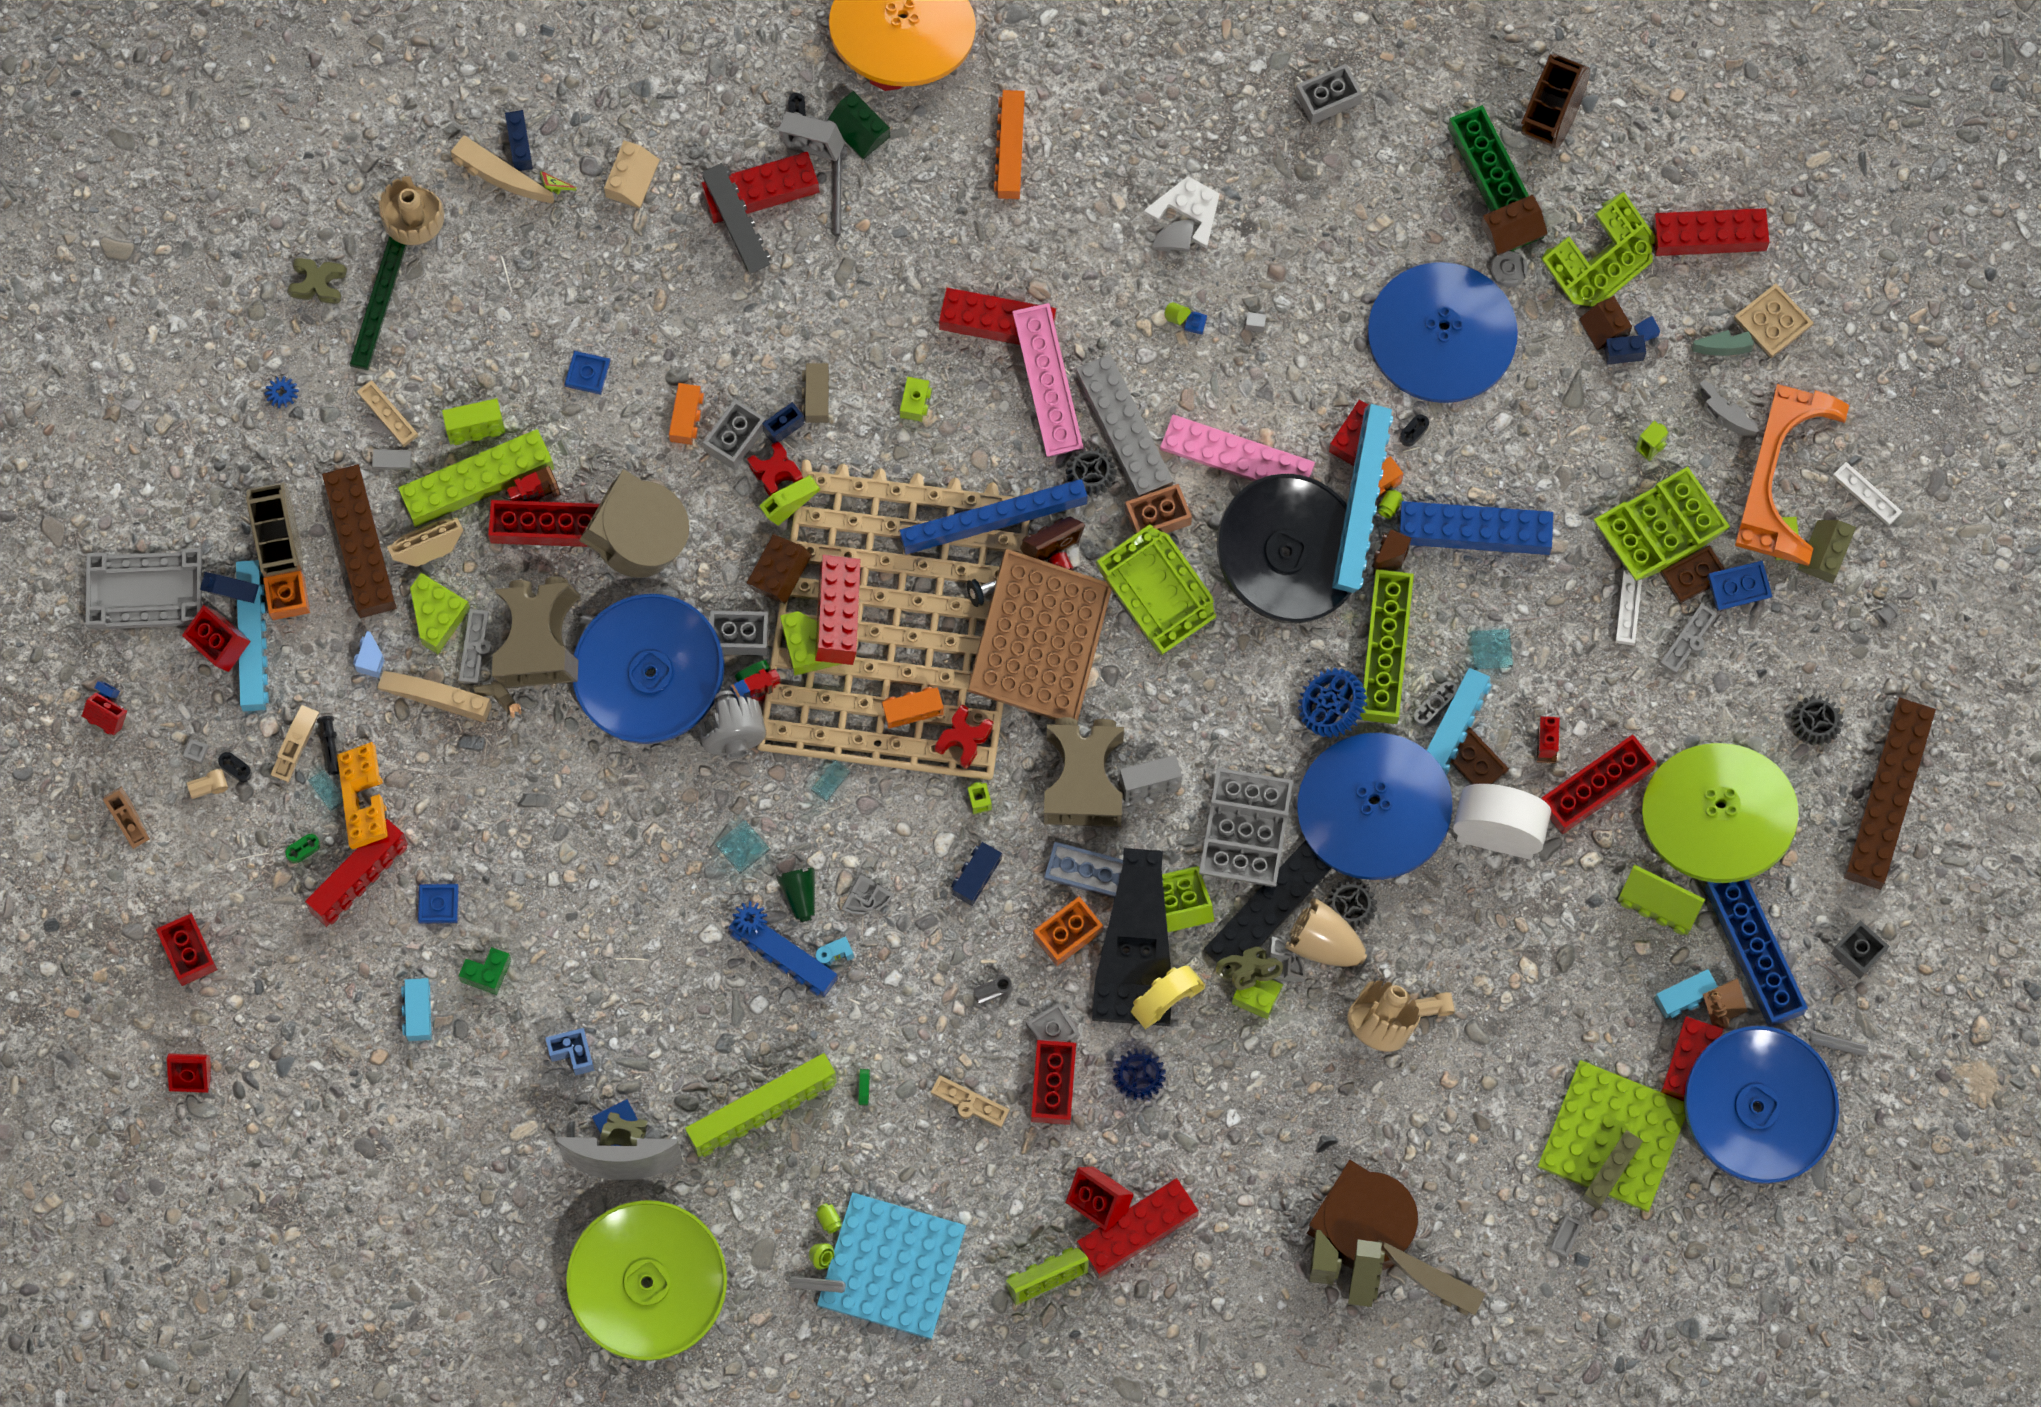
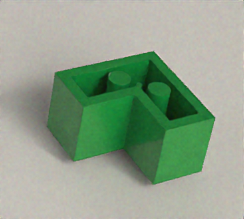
M491 947L484 965L465 959L458 975L460 982L497 995L511 963L510 954Z

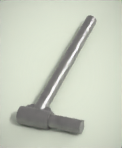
M843 146L837 161H834V236H841L842 159L848 155L847 146Z

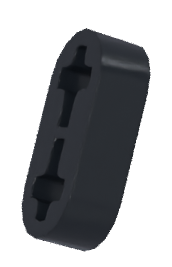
M800 93L791 94L788 99L789 112H798L806 116L804 96ZM795 99L799 100L798 108H795Z
M1422 414L1416 415L1402 430L1400 442L1404 446H1413L1428 430L1429 419L1427 416ZM1423 421L1424 426L1421 425L1416 429L1417 423ZM1413 432L1412 440H1406L1405 436H1408Z
M230 752L222 753L219 756L218 763L221 769L237 781L246 782L251 778L252 772L250 767ZM224 759H226V760H229V759H230V760H231V763L233 764V766H231V765H229V764H226V765H225V763H224L223 760H224ZM239 768L241 771L245 770L246 775L242 774L241 776H239L240 774L236 769Z

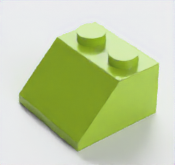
M1272 979L1263 982L1255 980L1256 984L1253 987L1236 990L1232 1000L1233 1005L1268 1020L1284 984Z

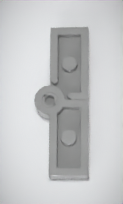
M1701 603L1659 665L1676 675L1691 652L1698 653L1703 650L1705 642L1702 636L1716 618L1717 613Z
M469 609L459 683L479 684L482 658L491 652V645L485 640L489 611Z

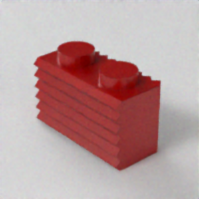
M94 693L86 700L81 716L87 719L88 723L97 725L105 733L114 736L122 729L127 710L114 704L108 698Z

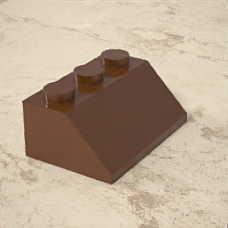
M1534 195L1485 214L1481 221V226L1497 256L1548 234L1542 210Z
M1071 516L1065 519L1060 518L1053 525L1042 527L1038 533L1034 535L1029 534L1024 537L1020 549L1024 555L1044 561L1077 544L1080 541L1085 524Z

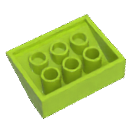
M1636 865L1633 866L1618 898V902L1624 908H1632L1638 911V914L1641 916L1651 917L1659 925H1667L1673 928L1676 933L1687 936L1705 901L1704 898Z
M1199 866L1162 874L1168 932L1214 922L1213 906L1203 877L1199 874Z
M1070 1247L1062 1251V1255L1058 1257L1050 1256L1044 1260V1263L1038 1266L1033 1264L1028 1266L1025 1272L1020 1274L1015 1272L1009 1275L1006 1280V1287L1015 1306L1088 1273L1089 1259L1078 1247L1075 1249Z

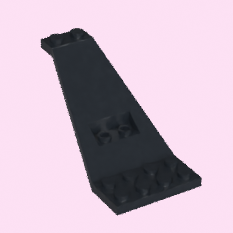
M1124 848L1123 866L1095 978L1092 1021L1140 1024L1131 1013L1134 1007V1000L1139 996H1143L1153 987L1151 985L1153 981L1159 977L1161 979L1167 976V972L1171 970L1162 877L1163 851ZM1127 948L1130 952L1125 953L1123 949ZM1143 950H1148L1149 953H1148V954H1144L1142 951H1143ZM1171 1007L1153 1025L1170 1026Z

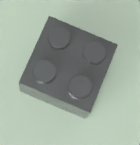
M1860 920L1834 947L1831 954L1861 979L1887 952L1890 946Z

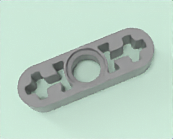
M1450 681L1444 682L1415 711L1413 717L1415 724L1421 727L1427 726L1453 700L1458 690L1456 684ZM1452 688V692L1445 695L1443 699L1442 695L1445 693V690ZM1436 699L1440 701L1441 706L1433 708L1430 702ZM1428 709L1429 712L1426 718L1419 720V714L1423 715Z

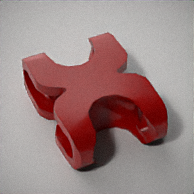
M779 441L771 444L773 456L770 459L760 460L755 455L747 458L751 471L758 480L762 481L764 489L769 496L778 491V484L782 481L788 480L795 483L803 479L799 468L794 461L788 459L787 452Z
M961 705L952 717V729L943 731L935 745V752L944 754L949 747H960L963 750L960 765L967 769L977 756L976 744L985 743L993 729L994 722L990 719H985L977 727L969 726L966 723L969 713L968 707Z

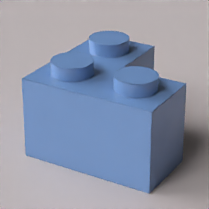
M584 1028L545 1038L552 1062L571 1057L575 1076L595 1071Z

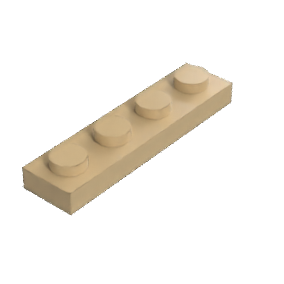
M372 380L357 391L362 400L403 447L418 437V433Z

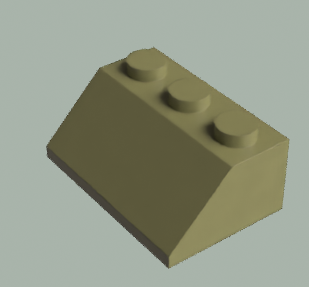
M1817 520L1808 543L1813 547L1809 566L1800 564L1798 570L1833 584L1856 527L1840 520Z
M1316 1230L1309 1282L1333 1285L1334 1279L1338 1280L1342 1259L1338 1258V1251L1322 1231Z

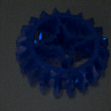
M1136 1048L1133 1055L1128 1050L1127 1057L1121 1055V1061H1116L1117 1067L1113 1068V1072L1116 1074L1113 1076V1080L1118 1081L1115 1083V1087H1121L1120 1094L1127 1092V1099L1134 1095L1133 1101L1137 1100V1096H1141V1101H1144L1145 1095L1152 1099V1093L1158 1095L1159 1091L1157 1088L1162 1089L1163 1084L1161 1082L1166 1080V1077L1162 1076L1166 1074V1070L1160 1069L1164 1066V1063L1158 1062L1159 1056L1152 1058V1051L1146 1055V1049H1142V1053H1138ZM1142 1061L1138 1066H1129L1132 1062ZM1148 1065H1150L1154 1069L1156 1074L1155 1079H1153L1151 1075L1147 1073L1146 1070ZM1143 1069V1077L1136 1080V1072H1141ZM1124 1071L1128 1072V1075L1132 1077L1131 1085L1125 1081ZM1139 1084H1151L1146 1088H1137Z

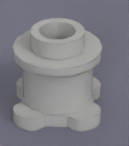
M1885 602L1883 608L1876 610L1873 616L1887 628L1891 620L1899 616L1898 608L1893 603Z

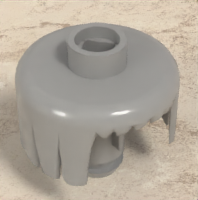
M730 690L717 693L714 701L717 704L715 705L716 713H714L713 729L709 721L703 722L701 720L698 724L702 746L706 752L714 755H726L729 759H736L749 754V749L756 747L765 739L766 728L761 707L756 699L752 700V698L747 697L746 702L745 698L740 696L737 701L735 694Z

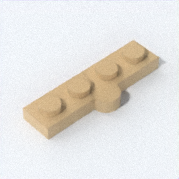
M940 1075L931 1091V1095L958 1107V1114L963 1119H969L974 1115L1002 1128L1010 1112V1109Z

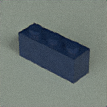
M523 110L507 112L505 117L514 168L518 171L533 169Z
M984 842L974 848L971 853L972 859L970 862H965L961 869L962 875L960 878L956 877L951 885V888H953L952 895L973 906L1002 860V853Z

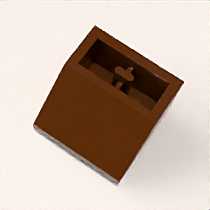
M1390 529L1388 535L1384 534L1380 543L1381 547L1376 551L1373 558V575H1375L1376 569L1393 571L1401 568L1409 552L1412 538Z

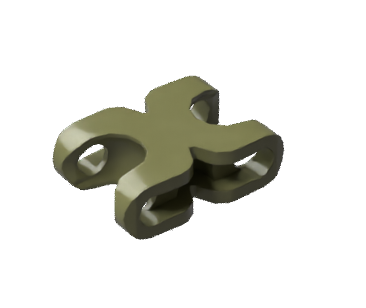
M296 258L294 260L293 267L295 271L307 277L301 283H291L287 290L289 296L296 299L309 300L317 294L318 299L324 303L337 304L341 301L340 292L327 285L333 279H343L346 276L347 268L344 265L324 262L317 268L316 262L311 259Z
M1261 947L1245 950L1243 956H1228L1218 961L1216 965V973L1224 979L1232 978V985L1238 990L1253 987L1256 984L1255 980L1263 982L1280 976L1283 970L1282 962L1276 958L1266 959V951ZM1227 965H1230V966H1231V968H1229V969L1223 971V968H1224L1225 966H1227ZM1276 965L1273 971H1268V968Z
M610 1112L607 1123L602 1128L599 1145L637 1146V1138H645L648 1120L626 1121L620 1118V1114Z

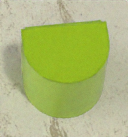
M1171 302L1166 306L1164 314L1167 321L1180 326L1191 314V311L1188 307Z

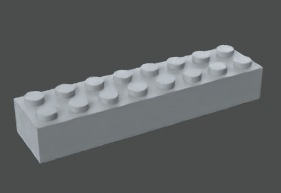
M1111 354L1077 367L1076 378L1135 498L1173 486V479Z

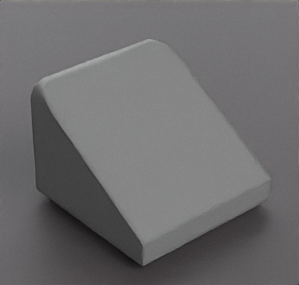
M1248 312L1245 330L1264 333L1266 315Z

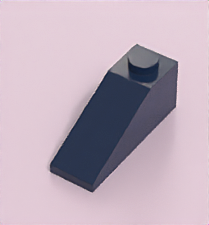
M204 572L200 590L217 596L254 603L259 585Z

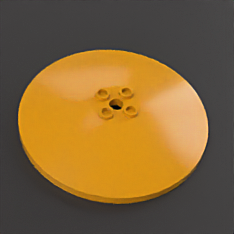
M834 0L829 14L831 42L844 63L867 79L891 86L924 85L949 75L967 58L975 38V16L968 0ZM905 14L907 17L901 18L899 15Z

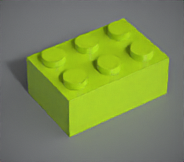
M498 398L442 410L450 445H461L465 441L470 440L479 441L488 436L498 437L505 433Z

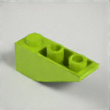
M809 475L773 493L759 507L770 521L779 526L821 489L813 477Z

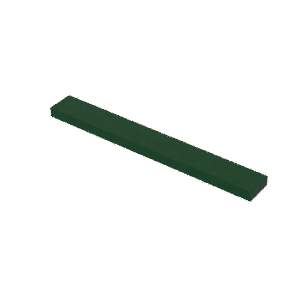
M390 236L352 354L350 367L369 370L407 245L395 241Z

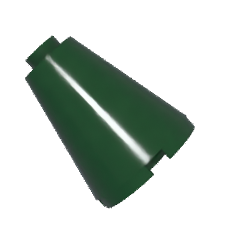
M808 868V871L804 872L803 869L783 873L781 874L782 876H776L795 919L800 920V923L811 921V917L815 916L814 868Z

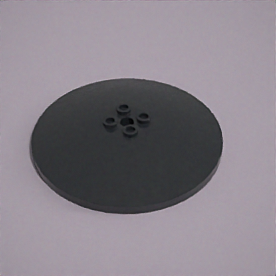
M1297 474L1266 476L1242 489L1231 500L1222 515L1216 543L1222 574L1238 599L1259 615L1283 623L1311 622L1327 616L1340 607L1352 594L1351 592L1332 588L1347 508L1345 501L1323 483ZM1283 547L1289 549L1290 556L1287 557L1282 554Z

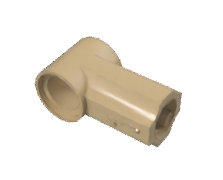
M222 769L210 771L205 777L187 782L192 799L210 793L219 794L228 789Z
M1450 992L1440 993L1430 998L1414 1000L1417 1004L1416 1007L1420 1010V1017L1437 1014L1438 1016H1448L1455 1013L1452 993Z

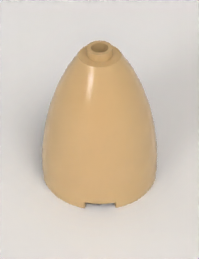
M1317 898L1311 899L1310 904L1312 905L1309 908L1303 909L1289 933L1291 941L1286 943L1285 948L1301 957L1326 965L1342 967L1362 965L1367 957V954H1365L1366 949L1353 928L1328 905Z

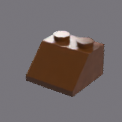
M1615 296L1597 303L1579 318L1581 325L1597 351L1604 348L1606 339L1627 337L1632 329L1631 323Z

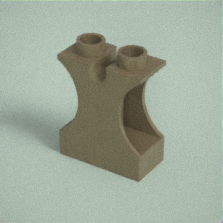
M563 577L546 578L545 585H538L537 595L532 592V583L525 580H514L509 583V588L495 589V593L508 604L511 610L512 626L505 643L499 650L493 653L492 677L505 688L578 682L579 660L565 648L562 640L564 618L569 609L581 599V595L568 583V580Z
M1058 718L1055 720V725L1047 724V741L1059 751L1064 762V769L1059 779L1050 788L1045 790L1044 825L1121 827L1122 793L1109 781L1104 765L1110 753L1123 743L1124 727H1116V721L1111 719H1097L1093 721L1091 735L1084 738L1080 735V726H1078V721L1074 718Z

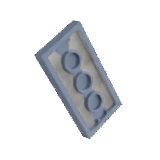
M1054 842L1044 880L1115 898L1123 860Z

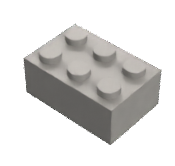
M1347 64L1296 85L1295 95L1311 125L1357 106L1362 101V92Z
M786 111L778 129L787 149L802 153L808 151L810 155L837 161L845 144L834 122L822 121L813 116L806 117L798 112L790 113Z
M734 399L703 441L704 451L733 470H736L763 433L762 423L766 421V418Z
M711 611L710 624L720 640L723 655H768V612Z
M1173 755L1120 769L1119 783L1125 802L1136 803L1141 798H1155L1160 793L1177 792L1181 788L1182 774L1177 757Z

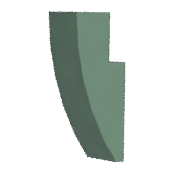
M1729 330L1693 341L1691 349L1693 352L1706 355L1730 356L1752 352L1754 342L1749 331L1731 336Z

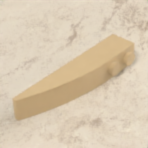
M465 135L450 151L452 161L459 167H465L473 176L477 175L499 188L523 197L547 203L554 202L552 192Z
M383 671L377 687L379 690L486 723L492 707L490 698L434 681L394 672Z

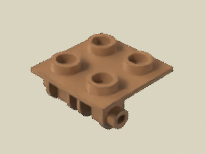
M1737 978L1703 994L1711 1024L1714 1026L1719 1025L1722 1029H1726L1729 1027L1730 1019L1748 1012Z

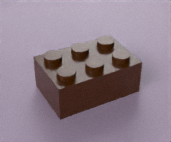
M773 534L747 584L755 592L786 604L812 554L804 546Z

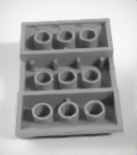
M1217 768L1199 870L1200 875L1276 887L1293 780Z
M557 1137V1143L565 1162L584 1173L610 1180L644 1179L664 1173L682 1162L677 1139L637 1138V1146H600L597 1138Z

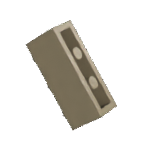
M806 363V370H802V381H806V387H802V399H805V405H802V414L806 418V423H829V364Z

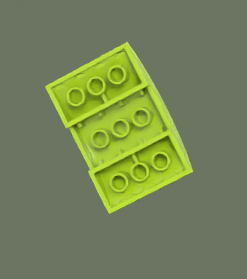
M1688 466L1657 483L1649 491L1627 503H1621L1593 520L1635 581L1657 574L1661 570L1692 555L1730 528Z

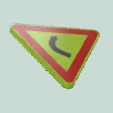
M543 171L540 172L543 185L550 192L559 195L561 190L576 191L577 187Z

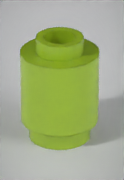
M1396 490L1387 491L1378 506V513L1387 519L1395 516L1402 501H1404L1402 494Z
M825 1203L817 1208L818 1211L815 1215L824 1231L832 1234L841 1229L842 1221L832 1204L828 1205V1203Z

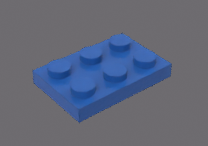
M1763 560L1707 574L1717 611L1773 597Z

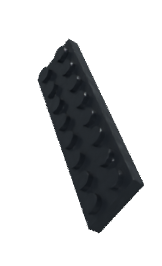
M1305 840L1279 868L1276 887L1263 885L1210 941L1203 951L1215 962H1218L1231 955L1243 956L1245 950L1260 947L1326 877L1332 868L1316 856ZM1230 965L1224 967L1225 970L1231 968Z

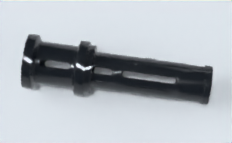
M323 716L317 719L321 731L319 737L324 743L328 774L336 775L339 774V765L335 745L337 733L333 727L334 717Z

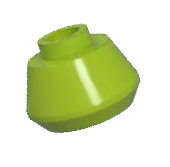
M818 1243L809 1250V1259L814 1267L819 1270L829 1267L832 1257L834 1259V1249L830 1244Z

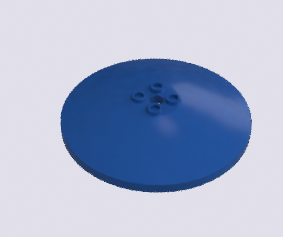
M1447 262L1415 266L1393 278L1376 298L1368 323L1369 347L1374 361L1383 375L1403 392L1421 400L1438 403L1467 400L1482 394L1494 386L1509 368L1515 354L1518 338L1514 310L1498 285L1484 274L1472 268ZM1447 323L1449 325V328L1447 330L1440 329L1439 324Z
M663 594L635 595L605 608L584 630L574 653V656L579 661L578 682H573V687L583 711L602 731L614 738L631 743L653 744L664 742L689 731L712 708L715 696L720 692L723 682V650L717 633L710 622L692 605L681 599ZM650 668L656 669L653 677H647L646 675L647 670Z
M1364 733L1345 738L1333 744L1314 760L1300 785L1297 809L1300 828L1307 844L1326 865L1350 877L1365 880H1384L1409 873L1434 855L1448 833L1452 819L1453 803L1447 776L1438 761L1427 750L1417 743L1398 735ZM1376 796L1380 801L1377 804H1371L1369 799Z
M1749 1026L1730 1031L1714 1040L1701 1052L1687 1078L1684 1108L1692 1137L1702 1153L1716 1167L1730 1176L1758 1184H1771L1790 1180L1813 1167L1823 1157L1833 1141L1839 1119V1099L1834 1079L1820 1055L1805 1041L1787 1031L1767 1026ZM1754 1102L1761 1104L1760 1112L1754 1111Z

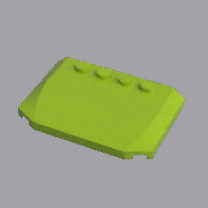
M1150 524L1095 562L1104 579L1160 655L1165 654L1216 618L1213 596L1171 537L1167 533L1153 528Z

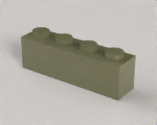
M1627 1130L1624 1132L1582 1198L1584 1202L1599 1211L1640 1148L1643 1140Z
M1357 1241L1348 1304L1372 1307L1373 1299L1377 1300L1385 1251H1381V1242Z

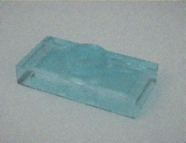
M834 760L812 787L811 791L827 802L850 774V770Z
M324 769L308 780L330 812L343 803L342 793Z

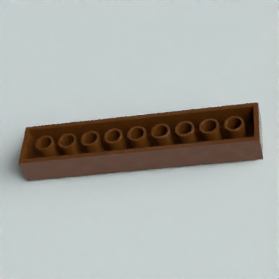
M1898 698L1844 879L1879 890L1884 886L1933 722L1935 708Z

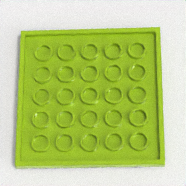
M1580 1060L1537 1168L1589 1188L1627 1130L1643 1140L1608 1197L1649 1212L1686 1117L1684 1101Z

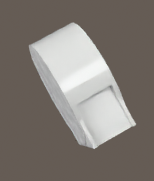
M1473 784L1466 786L1461 792L1453 826L1454 832L1458 835L1456 842L1532 860L1533 854L1543 849L1551 816V808L1542 799L1515 788L1495 784Z

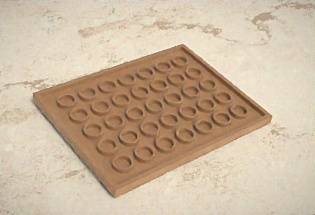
M1005 549L967 692L1053 720L1067 717L1078 721L1112 588L1105 581Z

